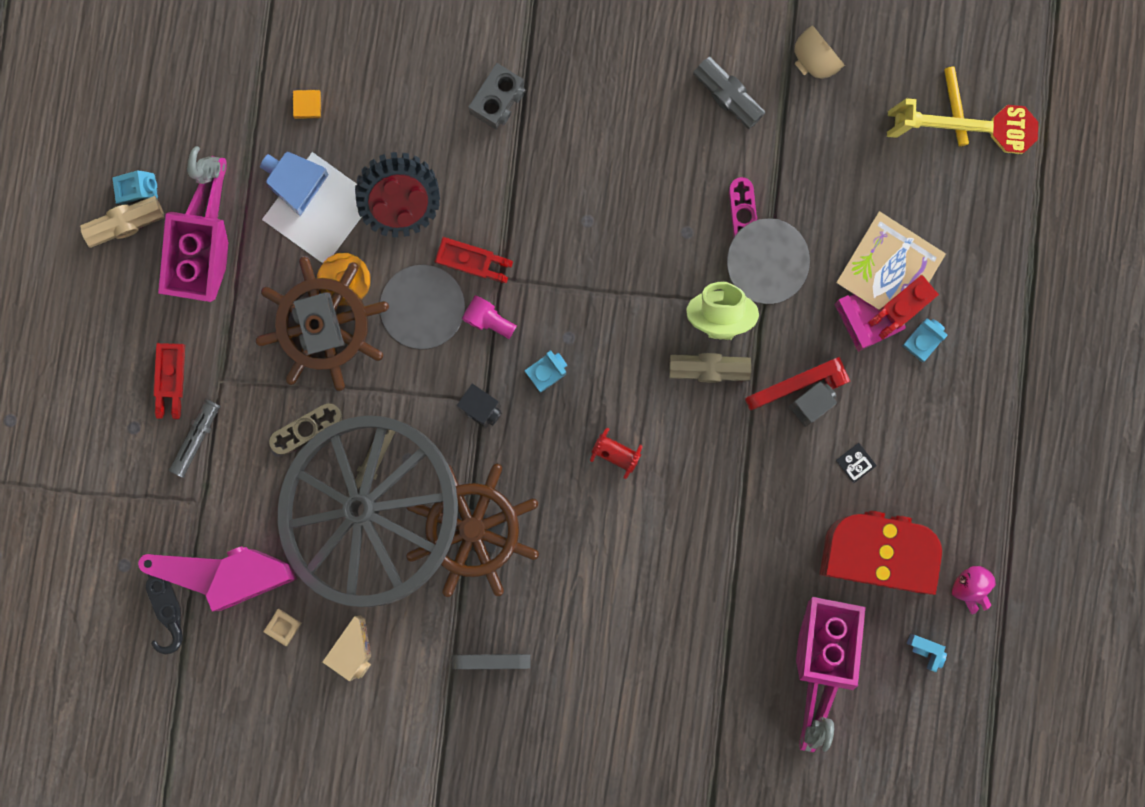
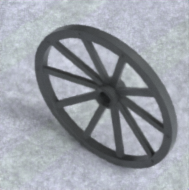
M382 416L348 418L316 434L300 450L289 467L282 484L278 503V529L281 544L291 567L298 577L314 592L324 598L339 604L356 607L387 605L409 596L424 585L437 571L449 551L458 516V499L454 478L448 463L436 445L412 426ZM377 428L359 492L340 436L354 430ZM387 429L406 436L420 447L369 494ZM329 442H332L350 494L349 497L304 471L311 459ZM427 455L440 480L442 493L376 502ZM300 479L343 504L342 509L292 519L293 501ZM443 502V520L436 544L379 515V511ZM363 503L364 512L359 516L358 508ZM345 517L344 522L307 565L299 552L293 528ZM373 522L431 552L423 566L404 583L400 579L372 524ZM353 526L347 591L343 593L324 583L314 572ZM364 527L394 588L379 594L358 596L356 595Z

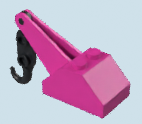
M242 546L228 551V557L222 560L153 554L143 555L139 559L138 565L140 570L148 575L146 592L157 619L171 632L173 638L172 643L167 647H162L153 640L151 642L153 648L157 652L166 655L177 651L182 644L181 607L171 583L205 594L211 610L222 611L297 580L293 568L289 563L257 550L248 549L247 547L243 548Z

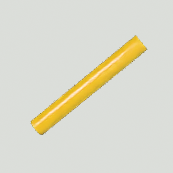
M955 67L945 68L944 72L953 117L964 118ZM956 130L958 146L968 145L967 131Z

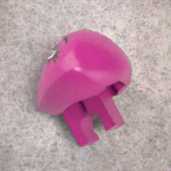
M970 567L964 570L956 579L952 588V595L959 600L965 601L971 614H975L979 610L976 602L982 605L984 611L988 610L991 603L987 595L996 586L995 578L984 567Z

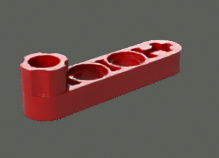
M840 357L750 395L745 398L749 410L752 411L823 379L825 384H828L832 389H836L851 381Z

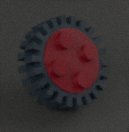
M397 152L391 153V159H386L385 154L379 156L380 162L378 163L375 159L369 162L370 168L363 167L361 170L362 176L358 175L357 185H355L356 206L359 216L363 217V222L366 226L370 223L371 230L374 232L380 228L381 235L387 236L388 231H392V237H398V231H403L404 237L410 236V229H413L416 234L421 231V224L426 228L430 224L429 218L434 220L436 216L435 210H439L440 206L439 187L434 171L432 169L429 170V166L425 161L420 164V158L415 155L412 160L409 159V153H403L402 158H398Z

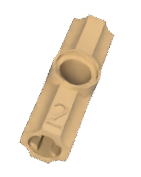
M153 196L130 206L121 205L109 210L106 213L107 215L80 225L84 240L88 247L92 248L114 238L122 239L132 236L139 231V228L160 221L165 217L157 197Z

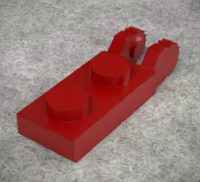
M442 237L435 259L436 264L486 279L487 277L501 283H507L508 277L502 273L490 271L491 262L505 268H511L513 265V261L494 255L491 251L446 237Z
M920 275L880 309L881 311L868 323L871 327L877 325L884 316L890 320L892 324L885 327L879 334V337L883 340L895 329L902 327L939 294L926 278Z
M156 344L154 379L156 419L164 417V398H172V418L180 419L184 381V344Z

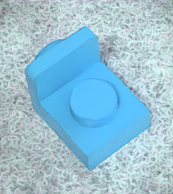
M137 170L112 178L116 204L123 205L153 196L158 198L157 182L154 173Z
M926 318L902 346L923 363L940 342L947 337V334L944 332L945 328L934 319L930 321Z
M550 350L546 353V356L527 368L525 373L541 393L566 375L564 368L567 364L559 353L554 355Z
M910 634L907 644L914 646L912 652L925 657L932 653L927 669L937 672L938 668H942L947 657V653L944 652L945 646Z

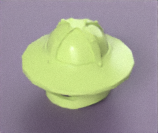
M728 282L709 284L704 288L702 294H699L690 301L686 309L687 318L694 327L707 333L709 338L719 340H732L735 335L747 332L756 325L759 318L758 308L754 302L747 298L741 289Z

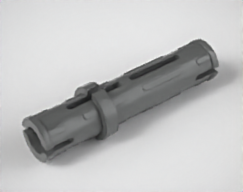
M205 398L196 419H192L190 423L192 427L168 471L182 478L185 477L206 433H210L212 429L210 425L219 408H221L220 405Z

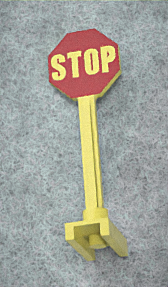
M907 98L888 111V116L895 117V127L887 131V137L897 138L911 128H919L920 126L986 132L991 134V138L1003 152L1023 154L1038 140V121L1025 106L1006 105L991 121L923 115L921 112H916V99Z

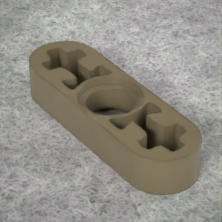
M328 403L274 432L269 440L271 449L280 455H287L307 444L325 428L342 421L341 410L334 404ZM325 410L336 411V415L333 416L334 422L323 421L320 423L323 429L319 430L318 424L312 417L316 415L317 419L320 420L326 416ZM303 422H310L313 425V433L308 437H302L299 434L298 429ZM293 428V433L300 442L295 443V440L291 439L286 443V449L276 447V444L279 442L278 437H290L292 434L289 430Z

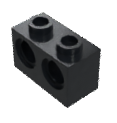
M473 383L457 404L459 411L484 428H487L489 424L494 426L502 414L500 402Z

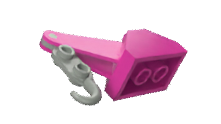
M196 146L190 152L187 172L189 177L199 183L186 214L168 212L165 215L158 293L211 302L216 299L227 264L229 243L224 221L218 219L222 184L227 163L225 158L213 156L201 158L196 162L197 154L200 150ZM208 197H209L208 206H207V210H206V215H205V217H202L203 212H204V209H205V206H206V203H207V200H208Z
M812 597L808 601L799 633L796 656L799 679L808 682L804 723L799 744L800 750L815 752L818 746L823 745L822 750L826 752L831 746L834 735V722L831 719H827L837 690L838 688L854 690L858 686L866 607ZM818 684H823L825 687L815 720L812 724Z

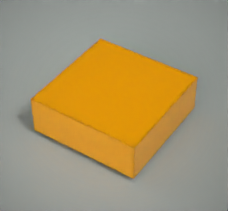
M320 90L293 91V117L295 119L321 118Z

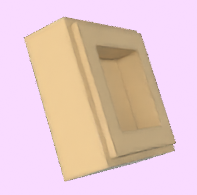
M277 609L265 628L264 633L283 645L288 646L302 623L284 611Z

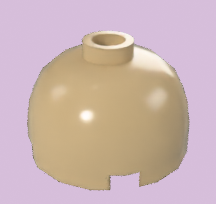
M813 25L798 37L794 51L798 61L795 62V65L804 75L809 72L815 78L824 79L836 74L845 66Z

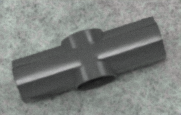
M711 57L705 59L693 72V75L712 93V97L717 104L726 111L730 110L748 129L753 127L765 115V111L747 94L744 85L736 77L729 76Z

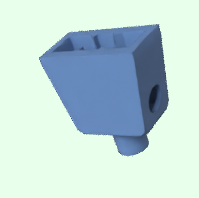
M286 152L280 161L268 154L260 165L261 169L270 174L266 181L268 187L300 216L329 175L323 166L290 152Z

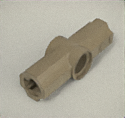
M702 353L698 354V356L670 355L669 379H697L698 382L718 383L722 382V380L750 381L751 358L722 357L721 354Z

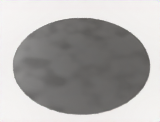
M770 218L756 220L743 227L734 237L727 257L728 272L734 286L741 289L747 298L763 304L779 303L793 296L804 284L810 266L809 250L802 235L790 224Z
M414 265L399 271L386 284L380 302L385 301L389 304V309L386 312L380 313L388 333L399 343L416 349L433 348L448 341L459 329L462 323L461 318L465 311L463 293L456 280L446 271L431 265Z

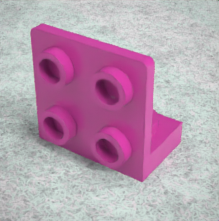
M855 294L850 297L847 295L834 304L858 352L882 341L879 334L885 327L892 324L884 316L877 325L871 327L868 321L877 315L880 310ZM904 325V326L900 327L899 329H895L892 333H890V334H889L887 337H885L884 339H886V338H888V337H890V336H892V335H894V334H896V333H898V332H900V331H903V330L906 328V326Z

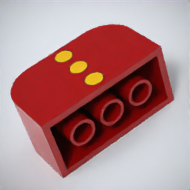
M877 511L846 516L835 521L826 534L819 575L920 594L936 595L942 559V545L938 536L931 529L912 523V518L896 515V517L891 516V519L885 518V513Z

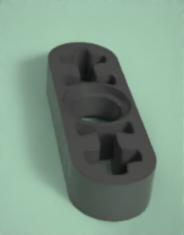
M530 654L452 655V669L531 668Z

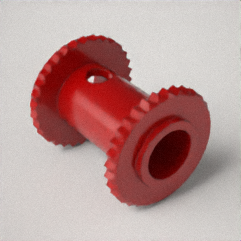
M606 428L603 434H600L591 451L593 454L590 461L593 462L596 456H599L626 470L623 478L627 479L642 455L640 452L643 446L639 445L637 451H634L606 437L610 430Z

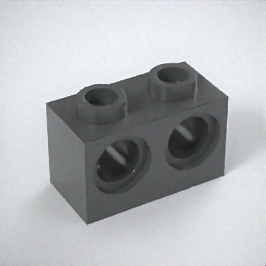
M496 63L469 105V113L497 130L500 124L505 125L510 118L512 112L509 109L513 103H519L526 90L523 88L524 79ZM503 82H509L513 85V88L508 92H503L499 89V85ZM489 104H496L499 110L495 114H488L485 112V107Z
M820 381L788 407L803 426L806 427L836 405L837 402L834 398L837 396L828 384L823 385Z

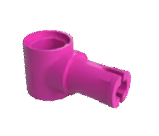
M474 295L461 318L479 330L490 328L510 339L517 325L498 315L497 311L494 310L495 306L476 295Z

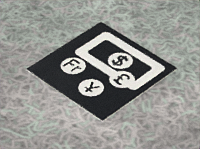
M860 443L836 460L853 483L877 466Z

